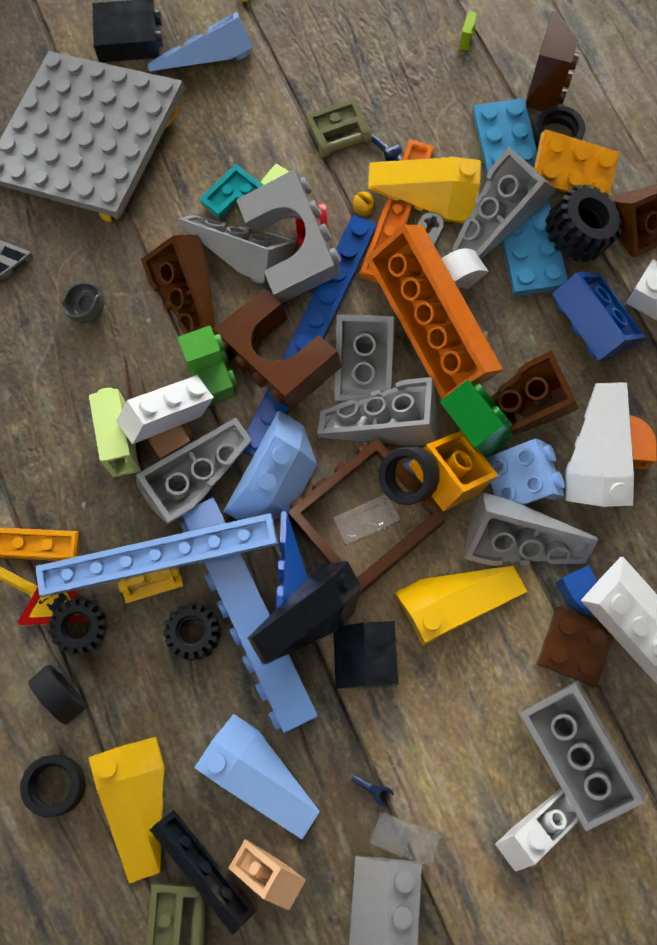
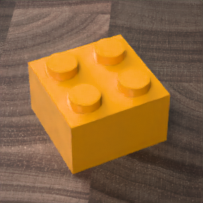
M462 430L429 443L423 448L435 458L439 467L440 481L436 491L431 496L443 512L479 495L499 476L482 453L472 445ZM413 459L409 466L423 484V471L419 463Z

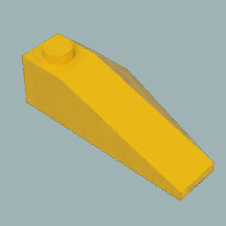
M445 157L370 162L368 189L395 201L403 200L415 205L414 209L421 212L424 209L437 213L445 222L464 224L465 220L470 218L476 205L474 201L479 193L481 160Z
M512 565L424 578L396 591L394 594L423 647L528 591Z
M157 737L123 745L88 757L96 789L129 884L160 873L162 846L150 832V829L162 819V809L164 808L163 781L165 778V765Z

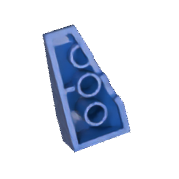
M281 512L279 540L281 558L278 561L280 586H277L276 609L308 579L287 512Z

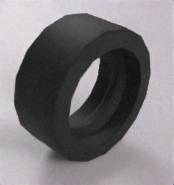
M564 105L552 106L539 114L533 130V136L538 151L544 126L559 123L572 131L573 138L582 140L586 131L585 121L573 108Z
M403 447L389 452L382 460L379 468V483L382 491L391 501L399 505H412L429 499L436 491L440 481L439 467L435 458L428 451L420 447ZM404 458L415 459L423 471V484L415 493L404 492L398 486L395 478L397 464Z
M46 665L28 681L29 687L37 699L64 725H68L86 709V705L77 691L50 665Z
M48 755L33 761L25 770L20 782V795L24 805L33 814L44 818L62 816L72 811L82 800L85 791V775L81 766L72 758L64 755ZM57 766L63 768L69 774L71 790L63 802L57 805H48L38 799L35 792V783L38 775L48 767Z

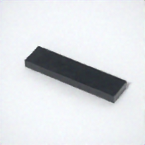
M175 810L150 829V832L232 935L235 934L256 911Z

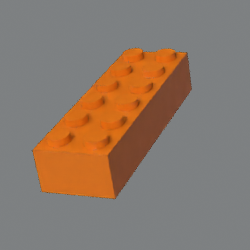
M403 224L366 257L370 268L429 377H433L434 386L441 399L445 398L467 379L474 386L478 383L482 385L503 370L423 225Z

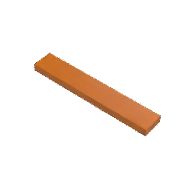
M409 139L402 160L430 159L434 146ZM387 198L366 257L403 224L408 223L413 204L403 200L395 201ZM365 257L359 278L379 284Z

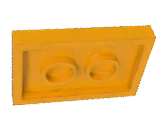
M545 129L541 133L534 169L556 189L555 192L565 194L570 188L573 189L574 186L580 185L583 187L584 185H590L592 189L597 187L600 189V192H606L610 198L619 152Z

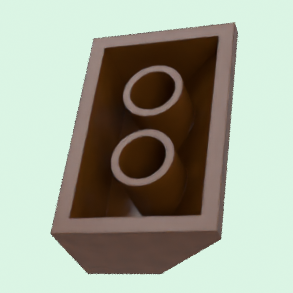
M556 11L551 13L525 102L527 108L542 112L549 107L557 106L558 104L563 105L567 93L566 88H569L573 71H575L580 55L575 53L578 42L577 38Z

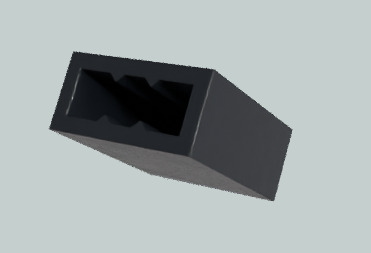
M123 0L93 3V46L99 62L155 59L160 56L159 47H163L162 31L158 30V26H162L161 10L156 9L154 0Z

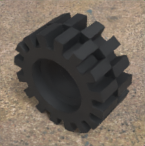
M83 598L64 602L52 613V618L49 620L50 629L48 631L49 635L53 638L51 641L53 644L58 645L59 650L62 652L66 651L71 655H80L93 650L103 639L107 628L105 614L102 613L99 605ZM81 614L89 620L90 630L86 636L75 638L67 632L66 623L72 615Z
M188 603L185 607L181 605L177 607L178 610L176 612L172 611L169 614L171 616L170 619L164 623L166 630H163V635L166 637L165 643L170 650L177 656L190 661L192 659L201 660L203 659L202 657L212 654L211 651L213 648L216 649L218 646L217 641L221 636L219 633V629H221L220 624L214 614L203 605H194L193 603ZM189 621L200 622L204 629L203 637L194 644L184 642L181 637L182 627Z

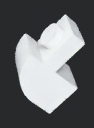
M459 249L441 258L458 288L469 289L489 272L475 250Z

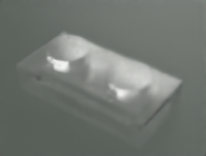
M386 495L333 517L345 547L394 526L401 521L392 501Z

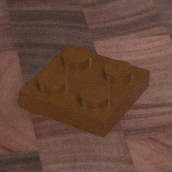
M557 607L555 608L536 664L576 681L579 680V682L591 687H597L613 636L601 623Z

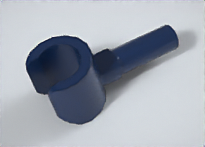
M372 136V142L384 153L386 161L402 160V157L399 155L402 153V150L398 144L388 147L378 137Z
M354 773L351 781L372 794L375 802L380 806L388 807L387 804L379 800V794L386 790L394 795L393 791L384 785L376 786L373 783L371 784Z

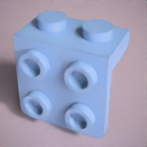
M535 438L486 458L499 475L491 482L495 496L510 499L521 505H526L543 498L557 500L565 497L562 488H565L564 479L561 473L556 471L553 462L556 461L555 452L552 446L544 441Z

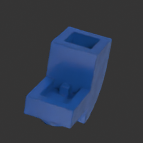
M588 565L562 577L556 582V585L571 609L585 616H594L581 602V599L597 583Z

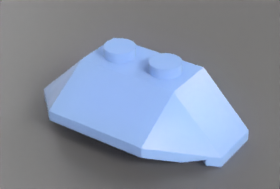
M281 411L277 412L225 507L224 513L236 520L271 513L274 520L281 518V512L288 513L291 510L289 506L301 496L317 466L313 450L302 424Z

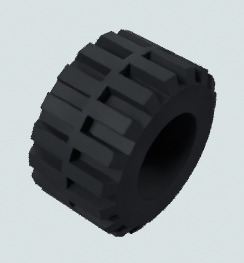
M580 185L574 186L548 212L545 220L547 223L545 226L546 232L550 234L548 239L556 244L554 248L557 251L563 252V256L566 258L570 256L576 262L580 259L582 262L593 261L621 235V227L623 226V220L620 219L622 216L621 211L616 208L617 204L615 201H612L606 192H600L599 188L594 187L592 189L590 185H584L583 187Z

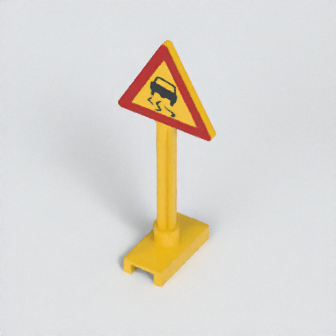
M0 567V581L31 597L17 622L20 626L49 624L55 609L66 601L79 598L75 590L47 597L39 596L38 585ZM81 614L72 615L67 623L89 622Z

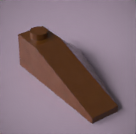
M657 184L626 192L612 198L611 200H614L617 204L616 208L621 211L622 216L620 219L623 220L622 232L618 239L630 256L637 257L657 247Z
M173 235L141 258L148 281L153 290L159 291L165 299L163 304L166 309L172 310L176 315L178 326L184 334L211 326L214 335H216L214 332L215 324L208 264L198 235Z
M552 351L525 363L507 383L504 382L498 388V391L491 396L495 402L491 407L498 406L513 424L509 428L513 435L554 421L580 409Z

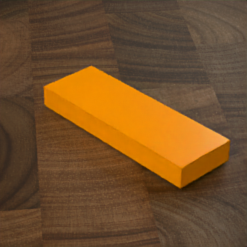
M0 528V558L61 561L78 557L81 533L79 531Z

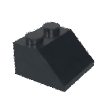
M395 621L362 622L344 625L333 633L336 689L395 687L398 685Z

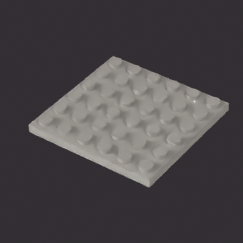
M48 51L0 138V186L120 218L185 90L183 81Z

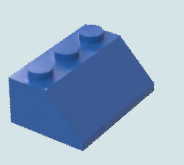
M576 272L552 293L557 301L555 304L558 310L567 315L572 322L571 328L584 339L587 344V351L598 361L612 359L647 338L600 273Z

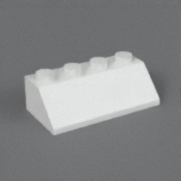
M620 557L581 599V602L657 684V594L624 557Z

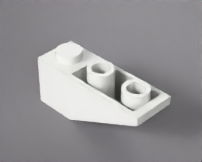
M560 788L514 825L495 845L516 872L535 865L579 821V818L562 788Z

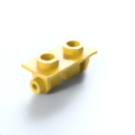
M179 567L118 581L119 591L123 593L126 604L183 587Z

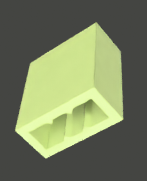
M103 388L98 390L97 393L90 394L89 400L100 462L112 477L141 472L140 463L137 459L136 444L130 442L116 422L126 403L120 391L113 388Z

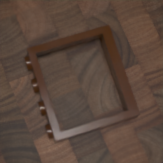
M378 438L371 444L369 441L364 443L356 451L357 455L352 460L348 461L346 459L334 469L335 473L327 480L326 478L320 479L312 487L313 491L305 498L303 496L298 497L289 506L291 509L288 511L289 519L327 563L342 562V560L303 517V514L372 457L377 455L382 461L390 451ZM398 462L395 476L410 493L417 492L421 488L420 484ZM431 497L419 502L430 516L357 577L361 584L359 596L446 522L448 515L442 511Z

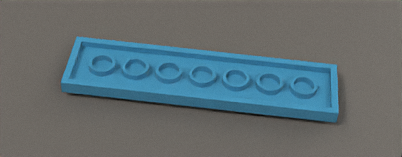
M525 98L473 105L472 113L486 176L489 169L508 147L534 168L537 149ZM549 199L535 214L501 242L513 297L556 291L568 280L562 253L554 248L556 245L554 242L549 241L548 236L550 234L545 229L547 225L545 220L548 212L551 210Z

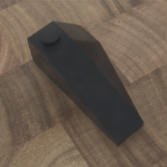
M348 561L322 564L247 638L262 664L275 661L338 631L355 611L361 584Z

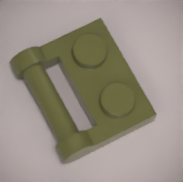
M355 98L306 115V122L315 139L322 159L329 157L330 153L358 143L367 144L372 142L370 130ZM355 128L358 129V132L329 143L326 141V138Z
M158 883L151 885L146 945H181L185 897L194 898L190 945H203L207 902L193 885Z

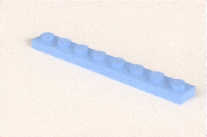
M269 513L36 566L39 596L47 597L278 545L273 516Z

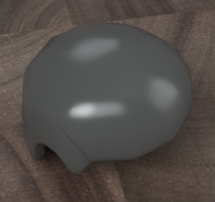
M80 282L73 284L66 291L61 304L65 310L64 314L71 320L88 323L94 321L102 313L104 297L101 290L95 284Z

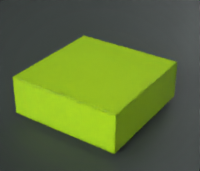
M468 11L461 34L460 50L468 51L470 48L478 16L475 12Z

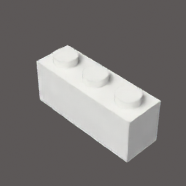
M198 375L127 400L116 422L130 442L134 444L200 418L214 397Z

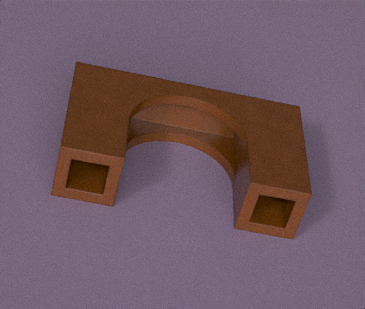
M263 288L218 325L214 332L215 334H220L226 355L230 353L234 357V362L242 371L248 370L251 373L252 379L260 388L265 386L270 390V396L278 405L283 403L292 410L337 372L342 365L338 352L319 335L288 359L269 361L259 357L257 352L261 342L287 320L282 303Z

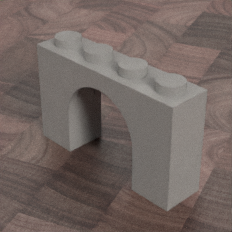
M295 169L236 199L245 223L255 233L285 218H297L305 223L306 234L301 248L292 257L264 270L273 295L282 303L341 275L338 264L342 263L335 247H330L328 240L332 239L331 234L325 223L321 225L318 218L322 215L316 200L311 201L309 196L312 188L305 176L301 178Z

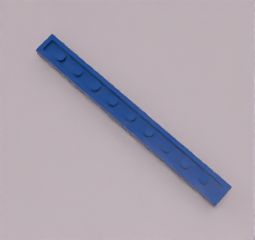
M352 215L336 247L342 262L338 264L341 275L317 286L282 360L294 356L318 335L325 339L372 241L377 227L376 223ZM268 389L247 430V434L252 439V442L242 453L250 457L254 456L277 412L281 411L287 416L290 412L286 405L283 403L278 405L272 399Z

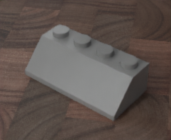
M579 680L520 713L585 831L644 803L645 794Z
M355 856L349 945H418L422 865L419 861Z

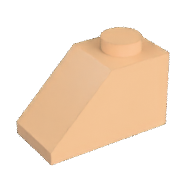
M246 839L229 866V869L264 900L287 910H290L306 881L288 865Z

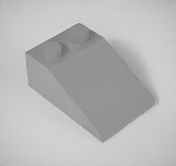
M337 315L336 351L338 352L342 367L335 372V401H349L351 399L359 401L370 397V392L378 389L380 393L392 389L395 316Z

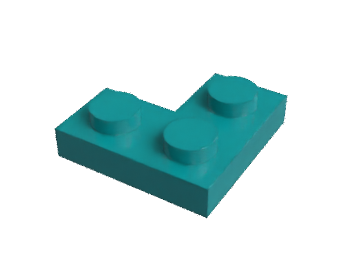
M235 164L199 198L200 204L220 220L237 204L236 199L263 185Z

